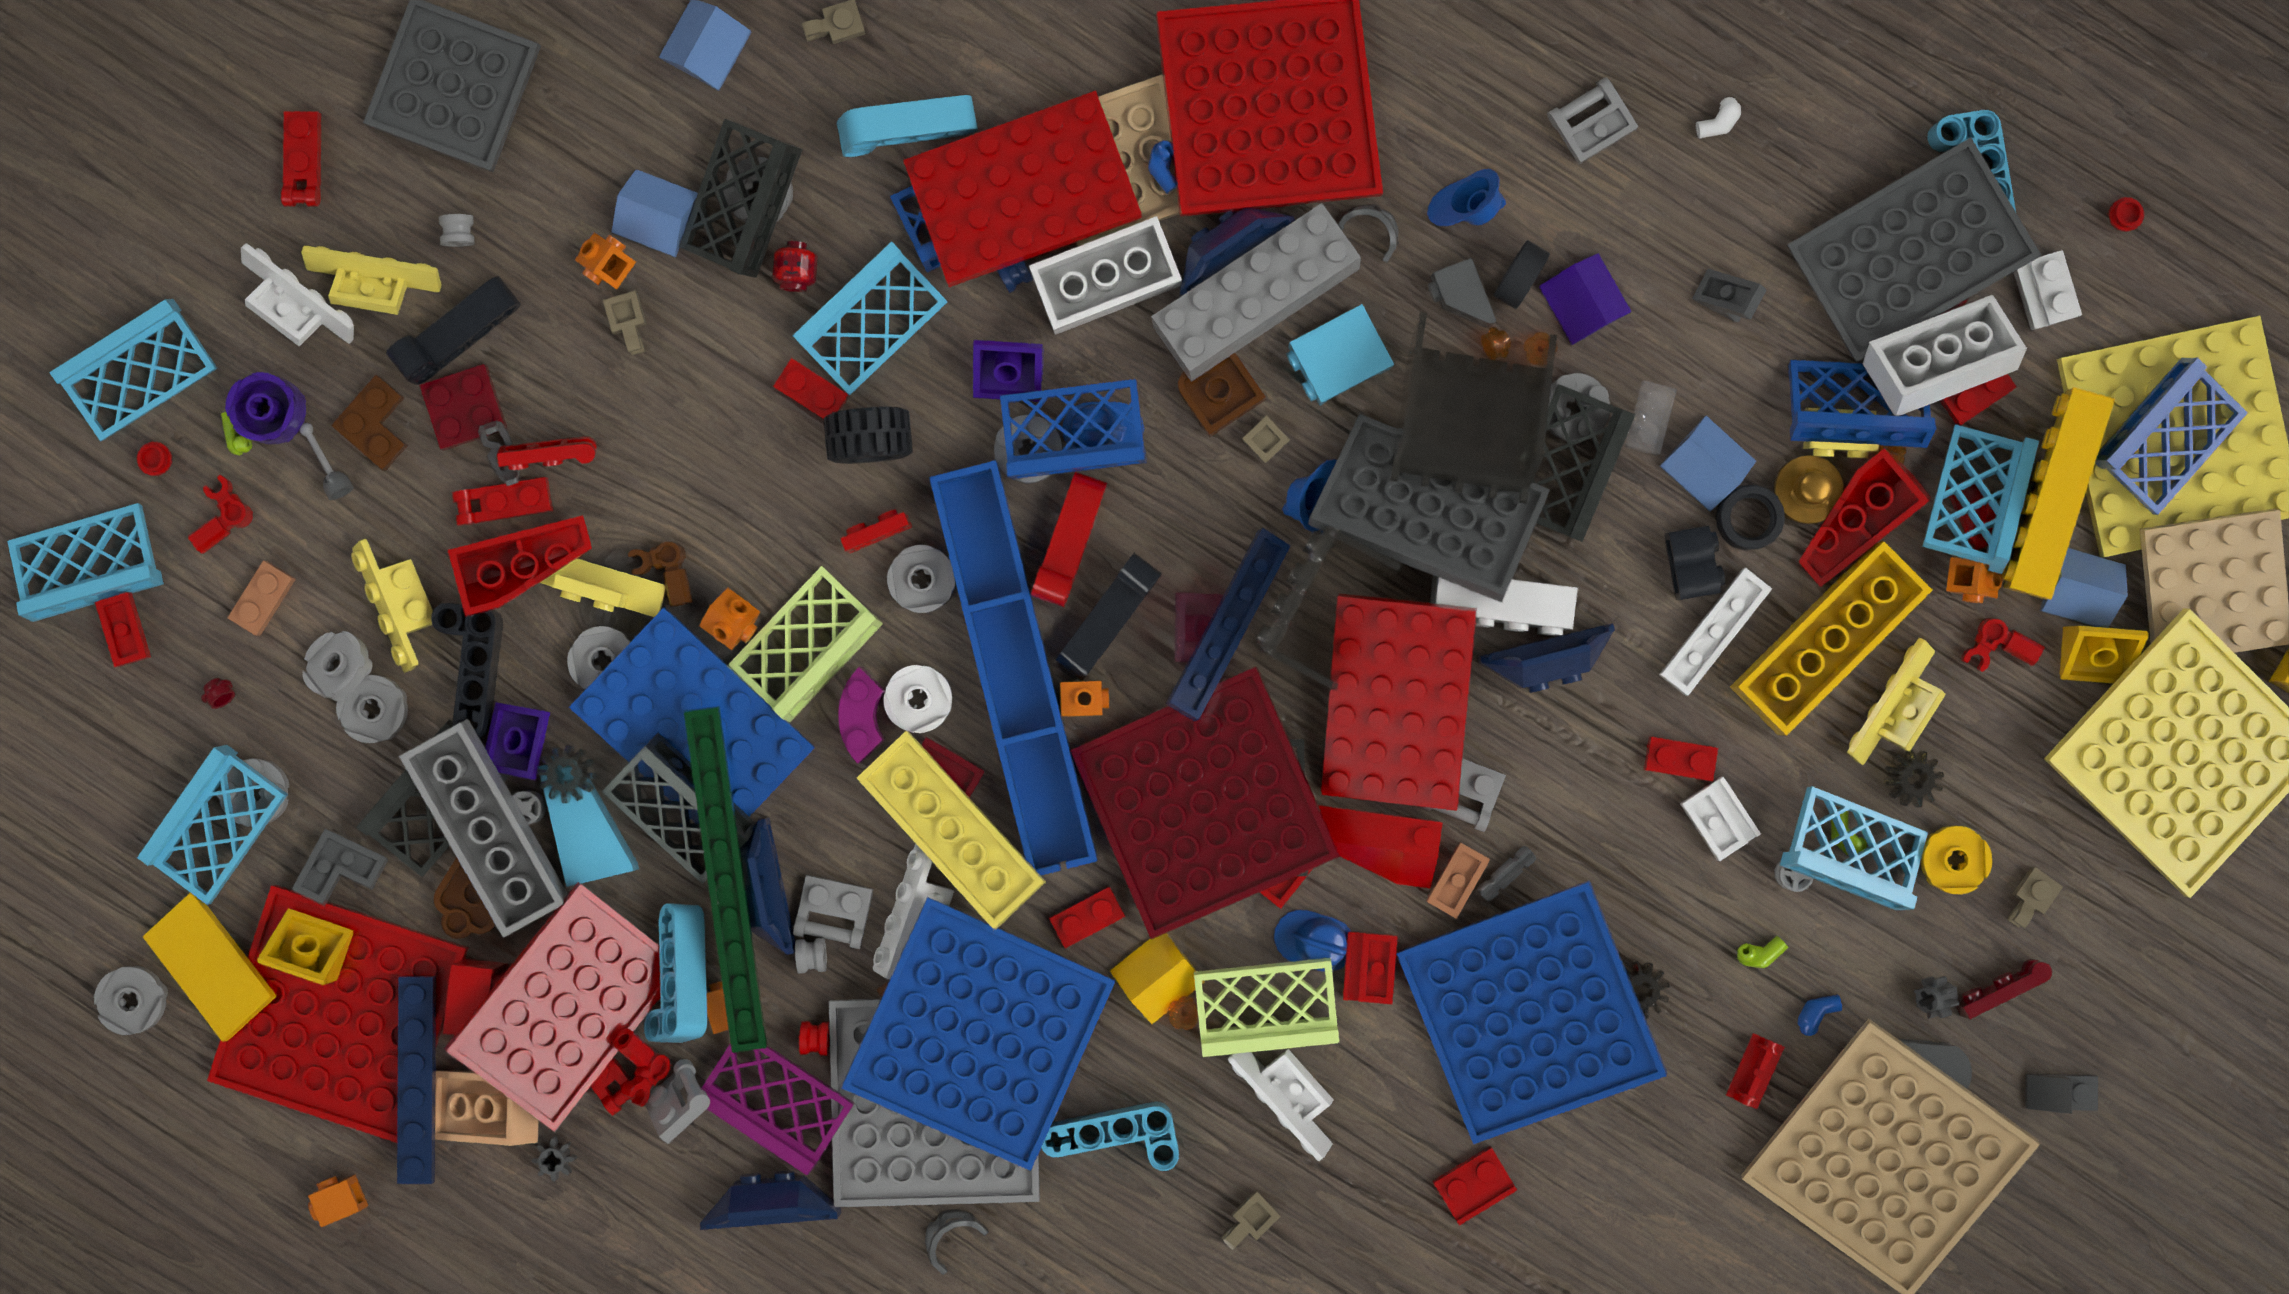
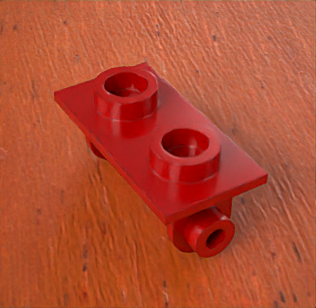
M1753 1033L1725 1095L1746 1106L1758 1109L1785 1047Z

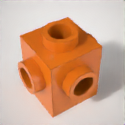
M595 232L590 239L583 243L575 259L576 262L585 267L582 272L584 276L597 285L603 280L615 289H618L636 263L635 260L623 252L626 248L624 244L611 235H608L605 240Z
M1950 557L1946 591L1963 595L1962 601L1983 604L1984 598H1998V590L2002 585L2003 576L2002 574L1988 571L1989 565L1965 558Z
M727 588L709 606L699 626L717 641L733 650L741 640L747 643L758 629L754 623L760 611L730 588Z

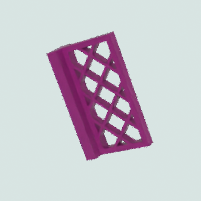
M730 1043L701 1087L707 1093L710 1100L707 1110L805 1175H808L817 1165L823 1152L855 1103L768 1045L767 1048L754 1050L756 1060L738 1064L736 1052L732 1053ZM761 1052L767 1055L769 1058L762 1059ZM731 1057L733 1065L725 1067ZM776 1061L782 1065L785 1079L767 1082L763 1063ZM757 1065L761 1084L743 1087L740 1068ZM734 1070L738 1089L725 1091L714 1084L721 1072ZM789 1070L797 1076L790 1078ZM805 1080L811 1084L813 1098L795 1101L791 1082ZM786 1083L790 1103L772 1106L768 1087ZM762 1088L766 1108L754 1110L747 1106L745 1092ZM818 1090H820L821 1092H823V1093L826 1094V1095H824V1096H819V1095H818ZM739 1093L740 1100L732 1095ZM833 1099L844 1107L837 1118L824 1120L820 1101ZM814 1102L818 1122L800 1125L796 1106ZM791 1107L795 1126L782 1129L776 1125L773 1111ZM767 1112L769 1119L761 1115V1113ZM833 1123L829 1131L826 1133L825 1125ZM819 1126L822 1142L815 1151L804 1143L802 1130ZM796 1131L797 1138L791 1135L789 1132Z

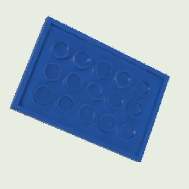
M666 607L648 623L569 706L573 712L628 762L657 733L691 762L684 711L720 706L733 802L749 817L815 748L792 724L778 716L758 693ZM641 760L638 763L639 772L644 777H654V770ZM663 786L664 795L669 800L680 801L679 793L671 786ZM688 809L689 818L694 823L699 824L698 811Z

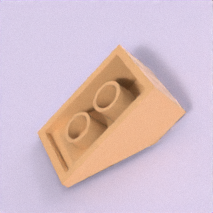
M436 1070L435 1140L508 1146L538 1143L539 1120L473 1071Z

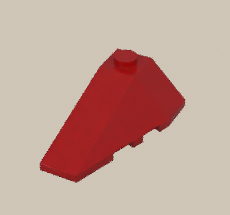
M1886 448L1882 449L1856 471L1798 562L1814 581L1822 587L1928 503L1931 499L1930 494L1902 463Z
M582 515L449 549L448 554L465 616L504 606L590 551L592 546L584 516Z
M1318 805L1340 857L1395 884L1431 888L1439 854L1443 822Z

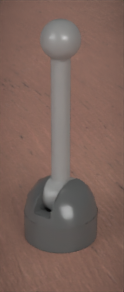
M303 423L299 431L303 436L307 437L327 474L323 480V488L328 499L336 500L347 495L354 489L350 479L346 474L332 470L312 434L313 426L310 423Z

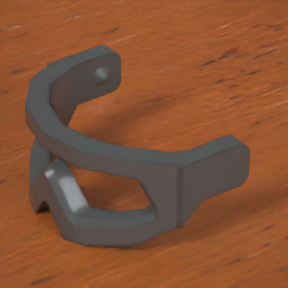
M1376 204L1359 205L1347 211L1338 224L1341 230L1344 229V225L1349 219L1357 215L1377 217L1386 225L1390 233V248L1388 252L1384 253L1383 261L1387 263L1399 243V229L1394 216Z
M498 420L481 425L478 430L479 438L483 446L491 448L487 458L494 472L502 481H505L507 486L518 483L520 470H509L507 468L502 471L495 459L498 449L502 445L498 442L489 441L486 436L499 431L505 444L513 445L507 429Z
M960 1209L945 1210L939 1213L936 1221L930 1222L926 1229L925 1245L930 1263L942 1275L948 1271L945 1265L936 1258L935 1251L944 1233L960 1226L974 1227L984 1236L989 1233L986 1226L972 1213ZM950 1218H961L946 1223V1221Z

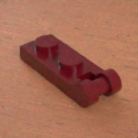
M2035 959L2026 960L2022 965L2021 971L2013 975L2011 972L2001 974L1992 980L1993 985L1983 990L1981 987L1973 988L1962 994L1963 1000L1959 1001V1005L1956 1008L1960 1016L1972 1019L2047 982L2052 976V968L2045 962Z

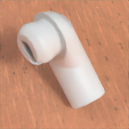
M1727 97L1720 102V111L1715 119L1696 122V132L1699 139L1723 135L1731 131L1741 116V105L1735 98Z

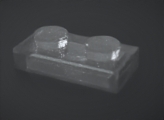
M1645 380L1642 381L1634 410L1636 415L1628 433L1626 448L1656 456L1660 455L1677 389Z

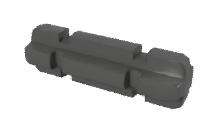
M1522 846L1514 853L1515 857L1513 859L1509 858L1490 875V880L1485 879L1477 887L1478 892L1485 900L1491 901L1499 894L1498 890L1500 888L1505 889L1523 872L1522 869L1524 867L1528 868L1536 861V856L1528 847Z

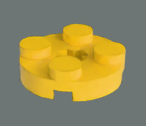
M1946 826L1927 836L1920 861L1921 868L1928 883L1933 887L1950 894H1966L1977 889V886L1982 883L1984 878L1988 877L1992 868V853L1987 842L1979 834L1975 833L1974 830L1963 826ZM1959 850L1958 855H1964V863H1959L1958 869L1954 870L1951 868L1952 864H1948V857L1952 856L1953 851Z

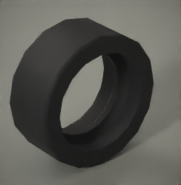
M1527 240L1498 285L1494 297L1517 309L1540 274L1550 253Z
M1758 485L1742 486L1733 490L1719 503L1716 513L1717 529L1722 538L1732 547L1745 551L1761 549L1773 543L1782 532L1785 522L1784 507L1778 496L1768 488ZM1744 498L1758 499L1769 510V526L1758 537L1747 538L1741 536L1734 530L1731 524L1730 515L1732 508L1738 501Z

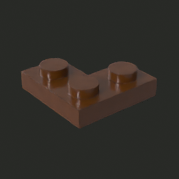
M375 375L331 425L383 471H386L408 446L383 424L404 400V397L379 375Z

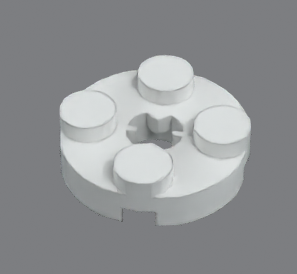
M911 665L902 668L890 679L884 694V707L890 720L898 727L909 732L925 733L939 727L951 712L952 690L946 678L935 669L927 666ZM915 689H920V693L925 691L928 696L924 700L925 707L917 709V705L913 708L909 703V700L913 697L912 691Z

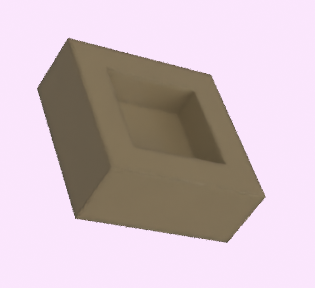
M1266 415L1242 438V441L1266 464L1290 439Z

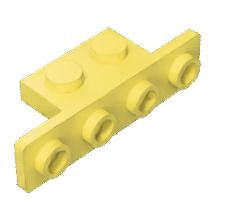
M303 246L301 251L307 270L335 275L328 295L331 304L398 315L407 287L440 292L442 286L438 269L424 263L412 264L388 257L382 259L364 256L358 252L335 251L323 246Z
M367 539L360 540L352 548L351 558L353 565L358 572H362L366 581L365 593L371 603H375L379 612L378 623L380 629L385 635L388 634L392 643L391 654L393 660L406 673L419 664L407 634L431 626L433 610L411 559L379 570Z
M581 559L574 560L540 582L562 590L560 597L580 602L583 596L593 599V607L613 612L614 606L652 617H655L660 612L666 593V586L664 584Z
M1918 638L1916 643L1907 649L1904 655V662L1899 670L1888 679L1886 690L1880 700L1872 705L1863 727L1851 738L1847 753L1857 763L1861 765L1866 763L1881 737L1910 752L1946 695L1941 689L1919 679L1935 653V650L1926 640Z

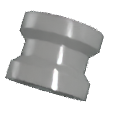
M467 214L439 216V225L443 227L440 245L448 247L474 245L475 240L470 229L474 224L473 216Z
M528 790L517 792L512 796L528 824L537 823L544 817L547 808L546 801L538 792Z
M1781 860L1776 864L1774 870L1775 879L1782 888L1800 892L1812 884L1813 878L1780 866Z
M817 938L814 942H806L804 939L796 940L795 959L798 974L806 973L808 969L826 972L827 952L824 938Z

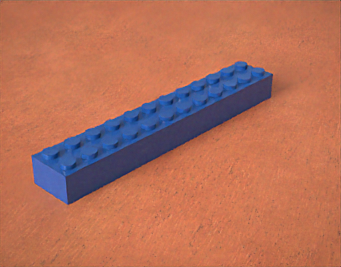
M995 460L929 477L1025 859L1040 876L1060 871V862L1065 860L1067 869L1096 862L1098 857L998 463Z

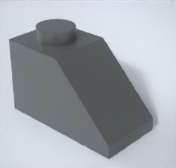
M1472 258L1433 272L1430 277L1432 282L1428 283V289L1435 303L1439 301L1442 309L1485 328L1495 324V316Z

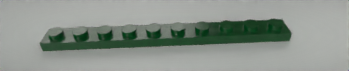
M720 706L685 710V726L732 1053L767 1048V1038Z

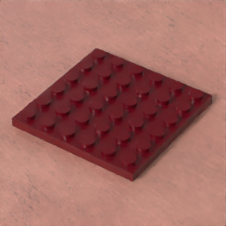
M1253 667L1218 683L1200 719L1195 722L1167 706L1070 750L1150 939L1162 936L1340 857L1258 667Z

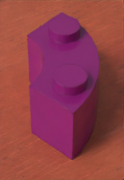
M858 667L847 681L841 695L838 712L839 728L843 742L857 764L862 763L886 740L879 729L877 721L879 702L886 690L863 667Z

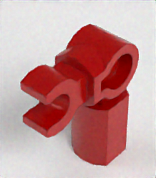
M222 475L217 477L222 484V488L218 493H214V490L209 486L205 485L203 487L205 495L218 502L217 507L221 515L219 517L215 515L188 535L190 542L201 554L206 553L229 536L232 528L247 527L253 519L251 508L244 504L237 494H232L233 486L231 481Z
M1987 618L1979 624L1978 634L1974 639L1976 642L1974 647L1964 651L1961 661L1968 663L1973 655L1978 654L1981 662L1977 670L1984 672L1990 665L1989 654L1991 650L1995 651L2000 643L2002 644V650L2030 666H2034L2045 647L2014 629L2009 632L2006 623L2002 620Z
M624 1029L619 1032L613 1045L636 1065L637 1069L634 1072V1079L624 1085L621 1094L633 1098L632 1103L634 1105L643 1107L649 1100L651 1087L656 1086L658 1081L665 1078L668 1074L670 1060L667 1056L654 1052L653 1048L631 1029Z

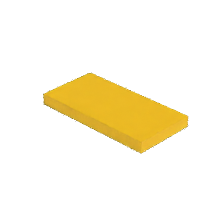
M189 893L142 936L221 1041L230 1040L277 997L207 904L192 893Z

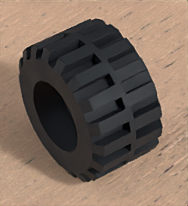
M900 407L856 408L833 412L823 418L827 460L834 463L853 464L889 461L905 458L913 453L910 414L906 409Z

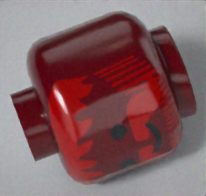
M787 241L786 247L778 248L774 252L772 279L777 284H780L779 289L790 292H806L807 287L813 286L817 274V254L807 249V243L799 241Z

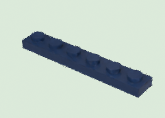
M1264 528L1257 531L1169 696L1166 705L1194 722L1200 719L1291 545Z
M436 976L398 977L397 1184H432L435 1182Z

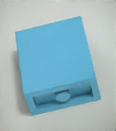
M1363 304L1291 341L1288 345L1290 352L1286 353L1294 371L1296 372L1300 369L1306 379L1302 386L1311 402L1316 399L1319 406L1394 366Z

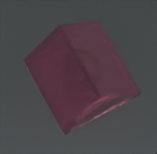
M1175 593L1174 662L1189 661L1223 595Z

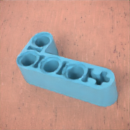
M970 95L861 107L846 111L837 121L844 157L865 155L871 153L879 146L965 136L978 131L972 96Z
M1979 110L1949 115L1935 123L1928 132L1927 140L1929 145L1938 152H1947L1965 140L1972 138L1979 152L1991 158L1992 169L1990 170L2016 212L1999 117L1990 110ZM1975 121H1980L1986 126V136L1976 132L1974 127ZM1942 127H1947L1952 131L1953 141H1947L1942 137Z
M666 903L661 908L659 914L661 1008L650 1011L647 1014L644 1022V1034L649 1042L683 1043L702 1037L707 1027L704 912L699 905Z
M1150 1102L1052 1122L1041 1147L1048 1156L1062 1157L1145 1140L1148 1159L1155 1169L1168 1171L1177 1164L1179 1159V1149L1170 1108L1161 1102ZM1154 1111H1160L1166 1116L1167 1120L1163 1126L1153 1127L1147 1121L1148 1115ZM1120 1118H1127L1132 1122L1133 1128L1127 1134H1120L1114 1129V1122ZM1085 1125H1094L1100 1134L1095 1140L1087 1141L1080 1134L1081 1128ZM1069 1128H1075L1074 1139L1076 1144L1074 1145L1071 1144L1072 1137L1063 1139L1060 1147H1055L1054 1142L1047 1141L1051 1139L1052 1132H1057L1059 1137H1066L1070 1135ZM1160 1145H1167L1173 1150V1155L1169 1160L1160 1161L1154 1156L1155 1149Z

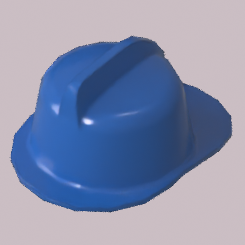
M1482 169L1440 190L1432 198L1428 206L1427 215L1429 220L1437 226H1450L1461 221L1472 225H1483L1489 222L1506 205L1505 198L1499 191L1500 179L1497 172L1492 169Z
M1086 402L1075 407L1089 417L1100 402ZM1110 402L1122 413L1128 406L1125 403ZM1105 404L1093 421L1108 432L1120 415ZM1071 409L1064 418L1063 428L1074 436L1086 420ZM1131 409L1127 417L1134 421L1133 409ZM1141 418V421H1142V430H1143V433H1144V425H1143V420H1142V418ZM1124 419L1112 433V436L1121 443L1136 441L1135 427ZM1090 423L1078 440L1087 447L1097 446L1104 437V434ZM1063 433L1064 441L1067 444L1071 439ZM1109 438L1104 445L1116 443ZM1074 443L1070 449H1077L1082 447H1080L1077 443Z
M1336 459L1326 460L1310 476L1297 478L1290 484L1288 489L1287 502L1283 506L1282 511L1285 515L1301 522L1308 531L1315 532L1320 530L1308 525L1337 462Z
M1296 910L1287 913L1280 919L1275 928L1274 941L1281 955L1291 962L1331 958L1333 972L1342 969L1346 965L1348 931L1351 930L1345 923L1335 918L1312 911ZM1324 968L1315 969V970H1318V971H1323V972H1325V969H1324Z

